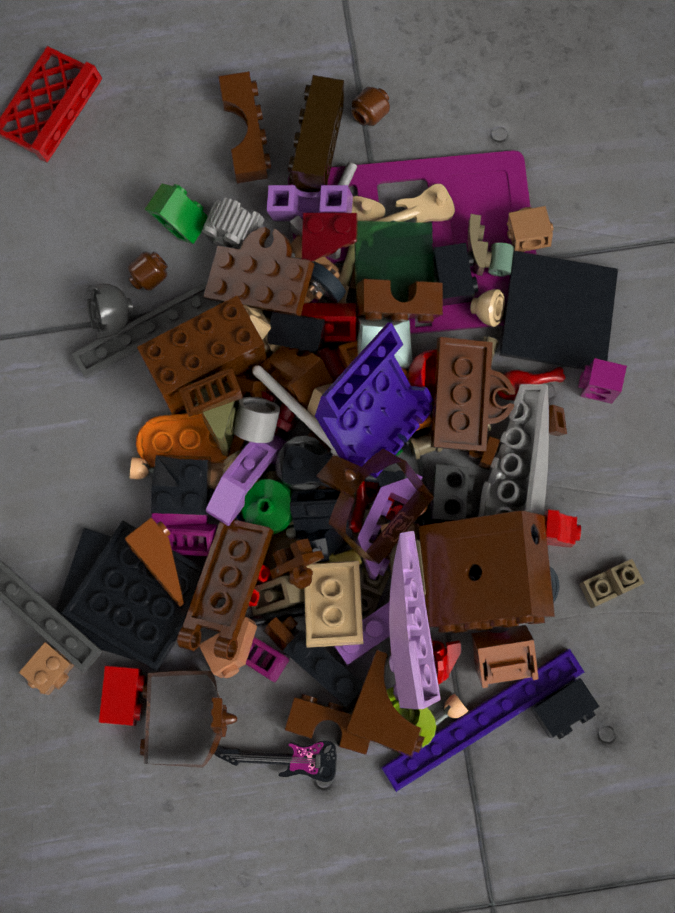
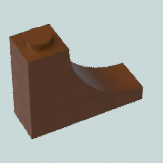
M376 650L346 731L348 734L412 758L414 752L420 753L425 737L421 736L422 729L407 721L392 705L385 684V671L389 657L387 653Z

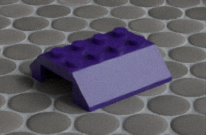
M387 322L324 392L315 413V418L338 456L361 467L382 449L396 455L404 446V442H407L420 427L419 423L422 424L433 411V407L429 404L433 401V398L428 388L411 386L394 356L404 344L392 322ZM383 470L378 473H371L370 475L377 478Z

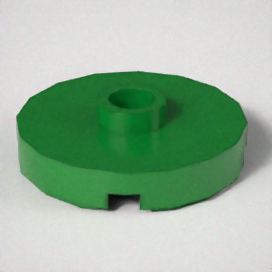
M273 479L260 480L254 483L245 495V503L242 508L245 522L270 527L274 531L273 534L285 530L293 519L290 510L292 491L285 484ZM266 502H268L269 508L267 511L264 510V505Z

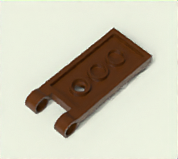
M233 520L229 526L221 521L219 522L183 627L178 634L177 643L180 648L196 650L201 641L200 629L203 627L220 632L214 645V655L216 657L226 660H232L235 657L238 648L237 637L274 533L270 527ZM224 598L226 602L219 608L217 605L218 601Z

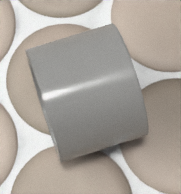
M244 397L240 399L233 433L239 438L250 442H271L274 438L280 412L279 406L269 400L258 397Z

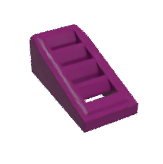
M218 524L166 526L171 533L168 538L172 550L181 555L208 556ZM172 534L176 535L177 545H173ZM183 535L187 536V545L184 543ZM195 536H198L199 544H196Z
M254 637L249 655L255 645L259 647L251 660L247 659L246 665L275 683L288 664L289 658ZM265 651L269 652L259 667L257 663ZM275 657H277L276 660L274 661L273 665L271 666V668H270L269 671L267 672L266 670H267L268 667L270 666L271 662L273 661V659H274Z

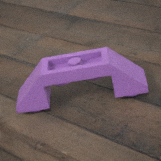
M274 435L273 440L268 443L249 442L221 477L206 508V512L229 526L244 507L247 492L270 463L275 465L277 453L287 441Z
M408 478L380 488L356 540L357 545L365 552L372 545L368 542L369 539L375 541L381 526L376 524L380 515L386 517L392 504L388 497L406 504L417 491ZM362 558L369 578L373 580L376 579L378 574L384 575L390 560L384 558L380 564Z

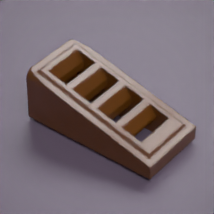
M233 368L221 371L179 389L188 417L243 398ZM228 381L231 389L230 392H225L222 382ZM217 384L220 396L215 398L211 386ZM205 388L210 399L207 402H204L200 391ZM195 392L199 405L195 407L190 397V393Z

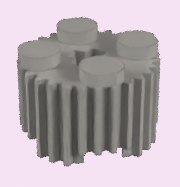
M225 197L222 202L220 200L214 202L202 232L213 237V243L218 246L228 247V245H231L235 249H240L244 240L251 232L262 228L265 219L260 213L255 211L251 215L249 211L240 207L241 203Z

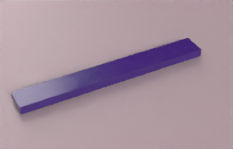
M571 650L564 651L537 668L538 680H533L532 677L518 680L436 732L431 742L421 748L420 753L414 752L412 758L401 754L382 766L381 768L396 792L585 673Z

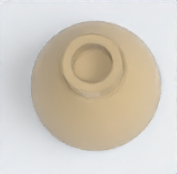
M499 289L488 290L482 293L479 298H473L471 302L472 314H476L488 326L496 327L501 322L504 314L505 300L503 293Z

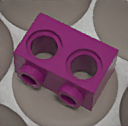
M594 358L590 366L586 365L584 372H581L578 382V388H582L580 397L612 404L622 392L627 366Z

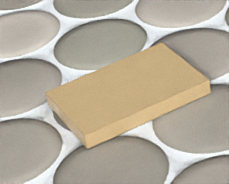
M359 561L313 563L307 566V568L313 571L310 586L304 588L307 648L364 644Z

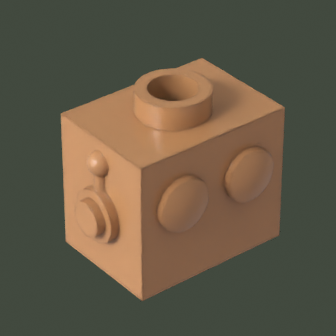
M546 206L537 208L525 207L519 211L509 213L507 222L509 231H507L508 239L512 241L514 251L525 252L551 247L553 224L549 221Z
M45 642L19 673L27 679V684L31 688L40 690L41 694L50 695L55 688L59 690L68 681L69 676L67 674L74 667V664L50 643Z

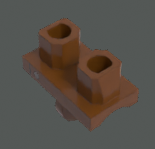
M308 538L290 544L291 548H284L272 553L277 565L276 568L270 570L272 579L286 573L290 575V584L295 587L304 589L310 586L313 571L307 568V566L324 559L321 550L312 551Z

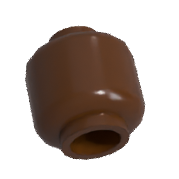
M366 87L352 100L351 113L354 119L363 126H375L390 111L388 94L381 88Z
M155 251L152 253L142 252L129 264L128 270L131 276L128 279L136 289L144 288L147 291H152L166 279L168 265Z

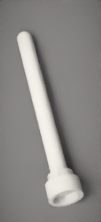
M254 366L252 373L331 448L330 452L333 456H338L317 419L261 366Z

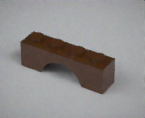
M249 71L218 76L224 111L238 115L248 127L243 141L231 149L237 184L268 179L267 169L272 168L269 153L264 154L262 146L267 144L265 128L259 129L258 121L263 120L261 105H255L254 100L255 96H259L256 80L251 81Z

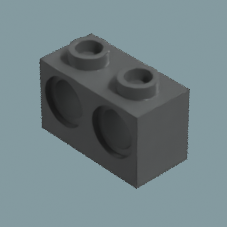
M436 464L431 523L471 518L472 502H467V493L473 490V475H469V467ZM457 476L461 481V485L457 488H452L448 486L446 478ZM449 502L457 504L459 513L449 515L445 511L444 505Z

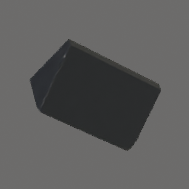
M272 312L271 329L267 336L268 344L318 352L325 344V319Z

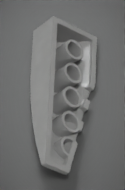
M546 384L520 385L514 401V408L509 415L510 422L506 432L503 431L500 439L501 447L497 458L494 457L491 468L493 469L488 482L485 481L482 489L479 517L521 510L540 515L544 514L549 450L548 386Z

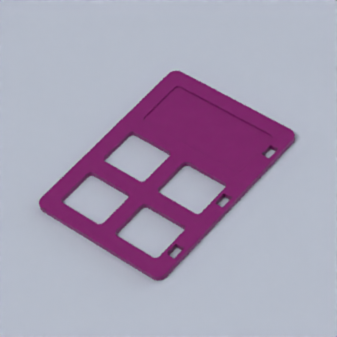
M515 150L357 165V169L348 186L357 188L358 196L379 203L377 190L379 184L424 180L427 183V189L432 185L442 184L447 189L454 204L455 212L451 219L431 221L432 233L430 235L386 239L382 235V230L373 233V243L370 248L365 241H362L356 262L362 261L365 265L381 268L378 280H387L385 261L390 258L433 255L434 247L466 243L467 251H469L468 223L471 214L481 215L480 225H485L482 242H488V252H491V247L494 243L512 245V241L508 239L507 231H509L507 226L509 213L530 207L524 156ZM346 166L331 167L328 185H338ZM349 246L341 248L340 257L337 260L329 257L326 258L333 264L344 263ZM536 249L525 251V253L536 254ZM470 267L472 277L476 276L478 283V292L475 293L474 298H479L482 293L488 290L499 289L504 295L506 308L510 275H505V277L489 274V268L485 267L482 276H479L474 268ZM314 298L310 303H318V300ZM471 302L443 306V315L434 319V322L429 326L415 327L416 318H408L410 320L411 335L492 327L484 324L476 314H472ZM504 318L497 326H503ZM325 341V343H329V342H339V341Z

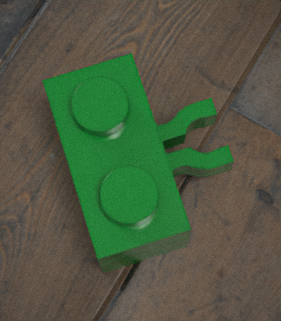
M162 183L145 210L178 240L194 244L201 234L208 217L203 212L204 207L195 200H190L186 196L187 191L177 184L171 186Z

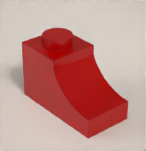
M548 509L544 513L547 545L571 548L575 545L576 541H580L581 525L577 524L578 517L564 515L559 510Z

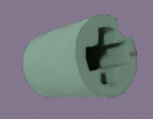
M507 243L492 244L489 274L499 277L511 275L514 246Z

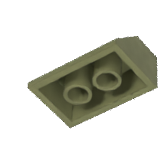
M222 382L225 392H230L229 384ZM217 384L211 386L215 398L220 396ZM206 388L200 390L204 402L209 401ZM239 400L200 413L221 453L227 457L229 456L235 435L233 427Z

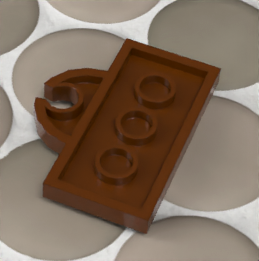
M262 227L251 232L244 240L240 249L217 246L203 297L212 301L225 302L238 295L242 304L250 308L301 316L314 263L309 260L291 258L292 248L290 241L275 228L272 232L273 243L270 247L265 248V241L270 236V230Z
M447 337L437 338L431 448L485 452L487 449L488 424L499 423L507 418L513 410L515 404L508 403L500 406L495 400V395L498 391L503 392L506 396L515 394V391L506 376L501 372L491 370L493 342Z

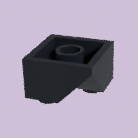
M156 455L151 491V513L207 515L206 508L210 502L211 457Z

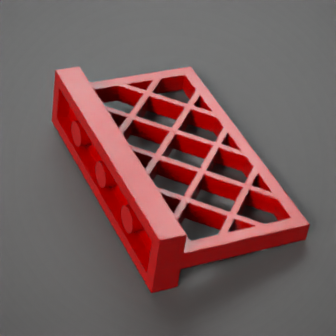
M47 46L1 115L0 137L36 154L39 159L48 163L102 80L95 65L87 61L84 64ZM51 56L59 60L60 66L46 69V63ZM74 68L80 70L75 78L67 80L65 71ZM61 73L63 81L50 85L48 76ZM44 78L46 87L33 90L32 84L34 81ZM65 88L66 93L63 98L53 101L52 92ZM48 94L49 103L36 106L34 97ZM30 99L32 108L19 112L18 106L21 101ZM51 109L52 114L50 118L40 122L38 113ZM34 115L35 124L22 128L20 118ZM16 120L18 129L10 132L3 130L7 122ZM37 130L38 136L32 144L26 142L24 134Z

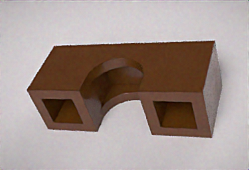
M363 279L357 283V316H365L366 321H381L382 317H391L392 322H407L408 318H416L418 323H433L434 319L443 315L442 283L416 281L408 286V299L406 302H399L392 296L390 280Z
M304 694L301 695L300 699L294 697L285 731L313 738L317 725L323 721L330 720L337 723L341 728L342 738L339 747L364 755L367 754L370 742L348 734L346 731L352 715L343 712L344 706L331 702L328 703L327 707L318 705L317 698Z

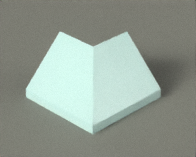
M365 317L356 318L358 355L387 322H392V319L382 318L381 321H366ZM410 320L407 322H392L404 344L394 356L401 368L409 369L412 363Z

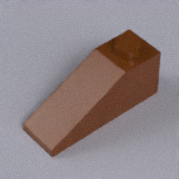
M150 518L128 535L125 540L141 562L177 605L181 607L184 601L171 543L168 538L171 533L161 521L156 524Z

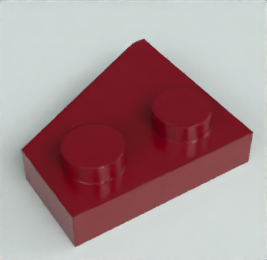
M303 213L301 259L315 261L323 256L327 257L335 253L342 247L346 248L356 243L358 214Z

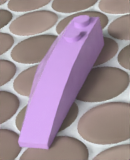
M414 531L400 533L393 564L389 609L391 645L389 665L391 671L395 674L394 696L399 701L400 708L424 709L441 699Z

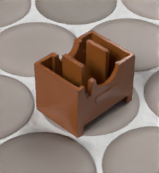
M282 346L264 361L261 367L307 410L314 389L333 384L334 381L321 357L313 353L310 354L307 350L299 353V349Z
M526 625L510 627L502 633H492L489 631L471 633L476 673L482 688H488V684L530 677L533 680H538L534 639ZM486 660L487 667L483 668V663H485Z

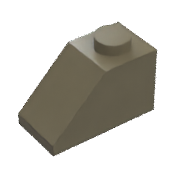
M290 575L282 576L256 586L254 589L259 592L260 598L256 606H251L253 615L256 616L305 603L304 589H299L290 584Z

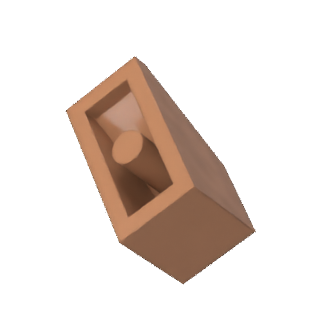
M248 617L244 618L237 637V652L232 660L218 658L214 655V645L220 633L199 644L214 675L220 678H230L239 672V668L246 664L257 629V625L253 620Z

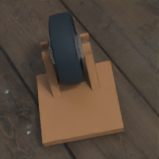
M298 235L290 245L295 258H302V237ZM325 256L311 261L314 263V268L304 303H310L314 298L319 300L321 297L331 303H338L346 293L344 286L338 280L340 277L338 273L339 268Z

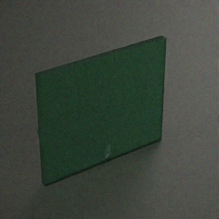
M394 220L391 222L358 221L357 242L354 243L356 316L357 283L363 279L390 280L391 294L399 302H407L409 286L416 281L434 282L432 223L396 222Z

